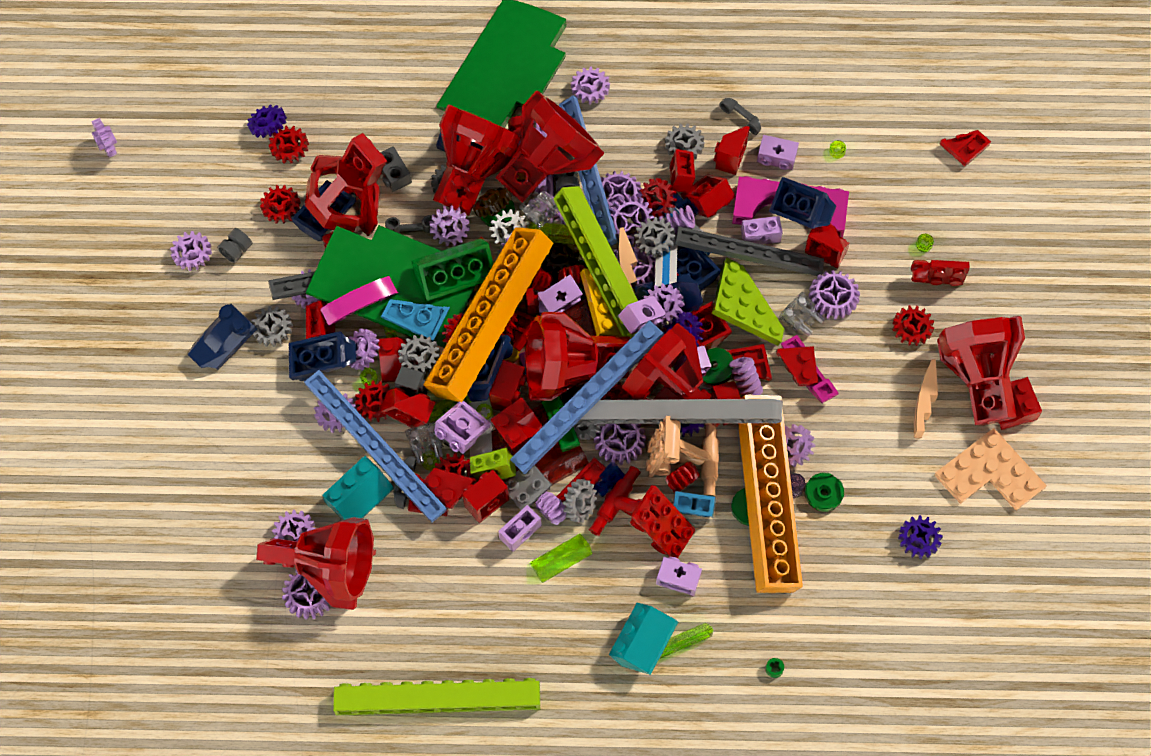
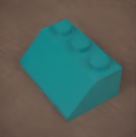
M365 455L322 494L324 502L342 520L352 517L364 518L394 490V487L381 470Z
M636 603L609 656L622 667L651 675L678 621L652 606Z

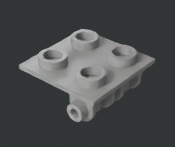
M535 465L526 474L519 469L516 472V476L510 477L505 482L508 486L509 496L520 510L526 505L530 507L534 501L536 502L552 486L551 482L544 477Z

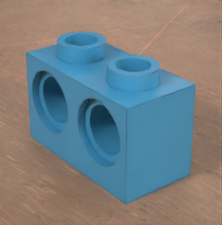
M675 492L674 506L681 514L713 518L715 497Z

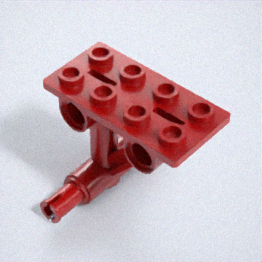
M630 466L623 479L618 480L611 492L606 495L603 504L597 511L598 517L588 530L599 537L606 524L612 522L619 510L632 517L630 524L634 528L649 535L653 540L651 546L655 550L668 557L678 559L694 534L695 528L655 485L650 486L642 499L628 498L633 490V483L641 474L638 468Z

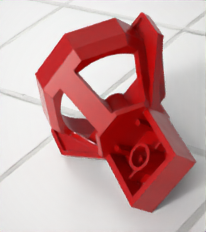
M535 91L522 106L520 150L495 178L523 203L548 175L590 170L604 155V151L575 118L573 119L564 109L548 97H545L541 92ZM534 122L547 134L546 137L533 127ZM560 146L576 159L570 161L557 148ZM525 172L526 180H519L520 175L518 173Z
M447 105L439 123L447 157V168L433 200L447 207L452 205L454 210L460 208L461 213L465 212L469 216L485 178L503 169L519 152L521 137L486 119L452 105ZM471 141L483 146V149L480 150L471 146Z
M364 133L351 139L343 156L318 155L310 167L313 173H311L307 181L305 207L323 228L335 230L336 226H339L353 233L362 230L366 236H369L378 224L380 188L377 185V181L382 174L381 171L387 160ZM327 174H336V179L320 195L318 190L319 177ZM343 190L347 193L354 192L361 200V214L345 215L330 208V205Z
M542 312L541 316L537 315L529 324L528 331L525 332L527 341L525 348L526 380L529 386V399L533 401H552L581 381L591 379L631 339L630 336H591L565 312ZM629 371L622 378H628Z
M1021 316L968 321L947 327L939 334L937 342L940 360L969 387L975 425L985 426L1017 418L1009 374L1025 340Z
M676 323L671 330L669 329L655 343L621 386V389L634 400H651L646 397L659 383L664 387L653 400L711 399L712 396L705 389L699 390L704 381L696 339L679 323ZM684 353L687 359L675 373L672 367ZM711 423V424L714 425V426L717 428L721 423Z
M352 517L300 534L298 541L273 538L257 544L256 560L263 561V564L266 565L281 563L283 567L292 568L295 565L298 574L304 576L332 607L354 610L357 607V598L363 595L370 576L376 549H373L374 536L369 520Z

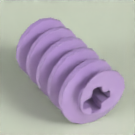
M688 205L686 206V212L683 208L679 209V215L675 210L673 211V217L669 213L666 214L667 220H665V224L670 222L671 228H674L675 231L674 235L677 234L678 226L689 229L695 227L694 214Z
M742 357L731 361L729 365L730 367H735L732 369V373L736 374L734 380L738 381L736 385L740 388L738 390L739 394L761 395L763 387L761 386L760 379H758L759 375L756 372L754 360L750 357Z

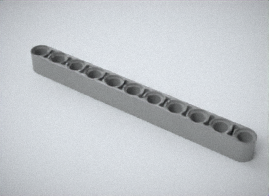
M778 399L599 400L576 424H660V421H663L666 416H670L671 420H677L681 424L782 422L783 401Z

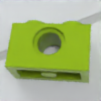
M507 448L470 457L471 475L476 481H479V477L485 472L489 473L492 470L501 479L516 476L515 464L510 460L513 456Z

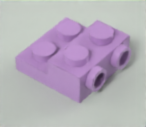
M462 401L454 405L436 421L434 431L440 440L445 439L450 443L453 451H460L464 454L476 443L477 438L490 427L491 423L466 402Z

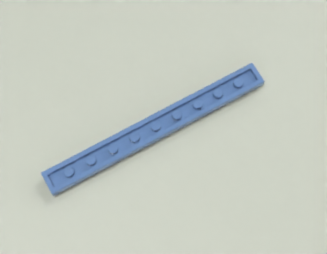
M572 95L560 103L559 106L573 119L575 118L586 130L578 99ZM595 164L590 170L578 171L585 198L611 247L618 243L619 240L613 219L610 216L611 212L608 208L597 164Z
M649 320L510 460L526 474L655 345L664 333Z
M320 370L304 381L310 391L431 523L447 511V508Z

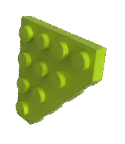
M726 257L722 264L711 314L779 346L782 342L784 327L744 266Z

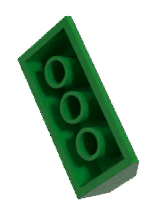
M480 238L412 260V265L425 300L429 301L483 283L493 266L489 243Z

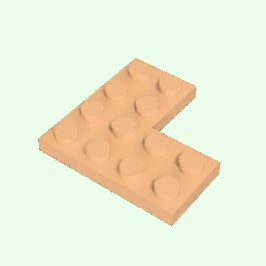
M994 428L935 473L936 478L960 504L990 482L1017 511L1047 487Z

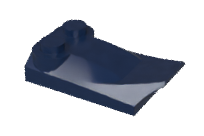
M782 177L769 212L814 229L830 225L836 204L829 198L827 193Z
M326 180L318 189L320 195L326 191L331 182ZM343 190L330 205V208L339 213L346 214L356 202V194L347 193ZM305 204L292 217L293 223L302 232L317 241H323L322 237L331 231L322 227L305 207Z
M677 246V273L679 275L690 273L691 278L698 282L700 291L713 283L720 275L721 270L704 251Z
M690 273L677 275V282L671 283L673 289L677 288L679 294L683 296L681 301L685 305L680 307L681 310L685 313L699 310L703 304V299L698 282L691 278ZM655 281L635 286V296L638 301L644 299V296L650 295L649 289L655 290Z
M232 303L224 305L219 310V316L196 340L187 355L201 368L211 367L219 370L258 328Z
M340 331L289 343V378L291 380L306 381L318 370L322 373L342 369L356 362L355 341L347 338Z
M500 335L494 349L491 351L486 363L481 368L476 380L467 393L470 401L488 400L502 361L508 359L513 352V346L510 344L511 338L508 335Z

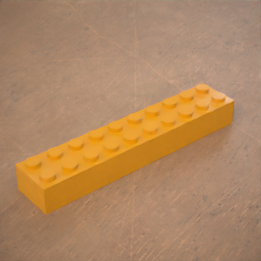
M515 227L423 384L436 397L462 402L467 396L469 389L486 363L488 356L494 349L496 342L553 245V242L541 230Z
M744 395L741 399L781 400V396ZM782 409V422L738 423L756 593H794L803 587Z

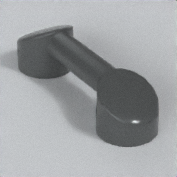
M725 98L719 103L720 108L725 113L729 114L734 109L749 121L747 126L750 127L749 131L757 135L761 131L758 117L743 108L736 100Z
M427 215L422 219V223L400 225L399 219L391 217L385 221V227L397 233L407 231L430 233V228L432 227L429 226V222L433 220L432 215Z
M410 456L404 460V463L414 472L417 459ZM395 485L393 494L396 506L404 509L407 495L402 493V490Z

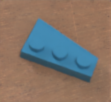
M390 299L381 318L419 336L422 334L425 339L431 337L433 342L450 307H439L430 304L423 305Z

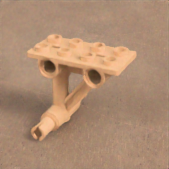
M666 416L663 421H660L659 428H656L655 434L651 436V440L647 442L646 452L649 453V459L646 461V471H648V477L671 474V464L691 462L693 465H701V479L704 481L703 495L716 497L715 482L719 477L718 449L720 442L717 438V428L711 423H705V438L702 440V449L681 440V422L671 420L670 416Z

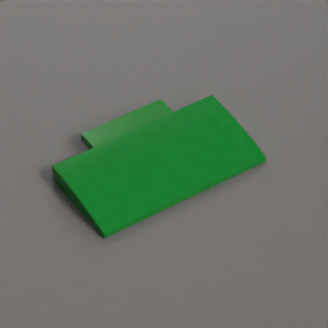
M502 0L436 105L437 108L445 111L447 105H452L505 128L517 107H522L535 91L544 94L564 61L566 53L554 47L567 27L566 18L520 1Z
M378 225L372 240L336 226L306 294L330 303L357 288L390 276L398 293L358 310L354 314L412 338L413 335H416L418 339L420 338L419 335L381 318L389 300L450 307L434 340L437 346L445 348L447 342H443V339L446 338V335L442 334V332L446 331L444 324L448 325L447 319L453 318L454 314H464L475 286L426 301L416 280L412 260L440 252L441 250Z

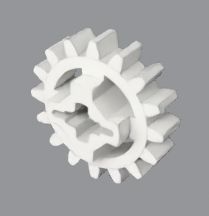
M512 209L508 211V214L503 210L501 211L502 216L495 215L497 221L492 220L491 223L494 227L489 228L490 231H494V234L490 236L491 238H496L494 244L499 242L506 244L505 239L509 238L512 232L507 234L508 230L505 227L511 225L512 230H514L515 227H518L517 222H519L521 228H526L529 222L523 221L525 216L519 217V211L513 214ZM504 218H511L507 223L501 222ZM498 229L502 232V238L498 234Z

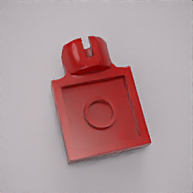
M914 260L911 265V272H913L911 280L917 283H931L932 285H963L970 269V262L931 260L929 263L926 260Z

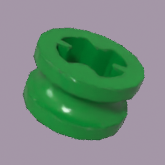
M772 658L767 662L765 669L768 676L778 678L783 674L785 667L782 660ZM776 663L779 665L778 669L780 671L778 672L776 670V672L774 673L771 671L772 667L770 665L772 664L774 666V664Z

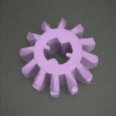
M546 491L535 502L539 512L551 523L558 525L566 518L567 513L563 511L565 505L553 493Z

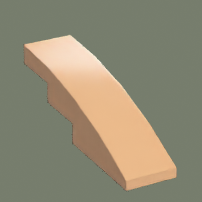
M622 227L619 231L618 260L632 288L637 285V279L632 269L637 266V259L624 227Z
M936 359L931 360L921 383L914 416V438H922L925 432L924 420H929L931 402H935L938 396Z

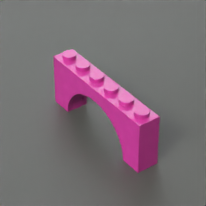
M739 176L732 224L742 225L743 220L753 219L759 210L772 204L780 182L769 179H755L750 176ZM809 186L827 193L829 198L836 204V209L830 223L836 227L839 237L843 238L849 191H844L840 188L829 189L824 186Z

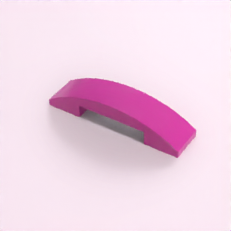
M387 276L339 297L322 307L321 311L330 326L345 319L346 316L379 300L383 301L398 292L390 276Z
M798 335L781 343L782 348L805 347ZM816 366L818 384L806 387L815 398L824 403L839 395V392L829 379H825Z

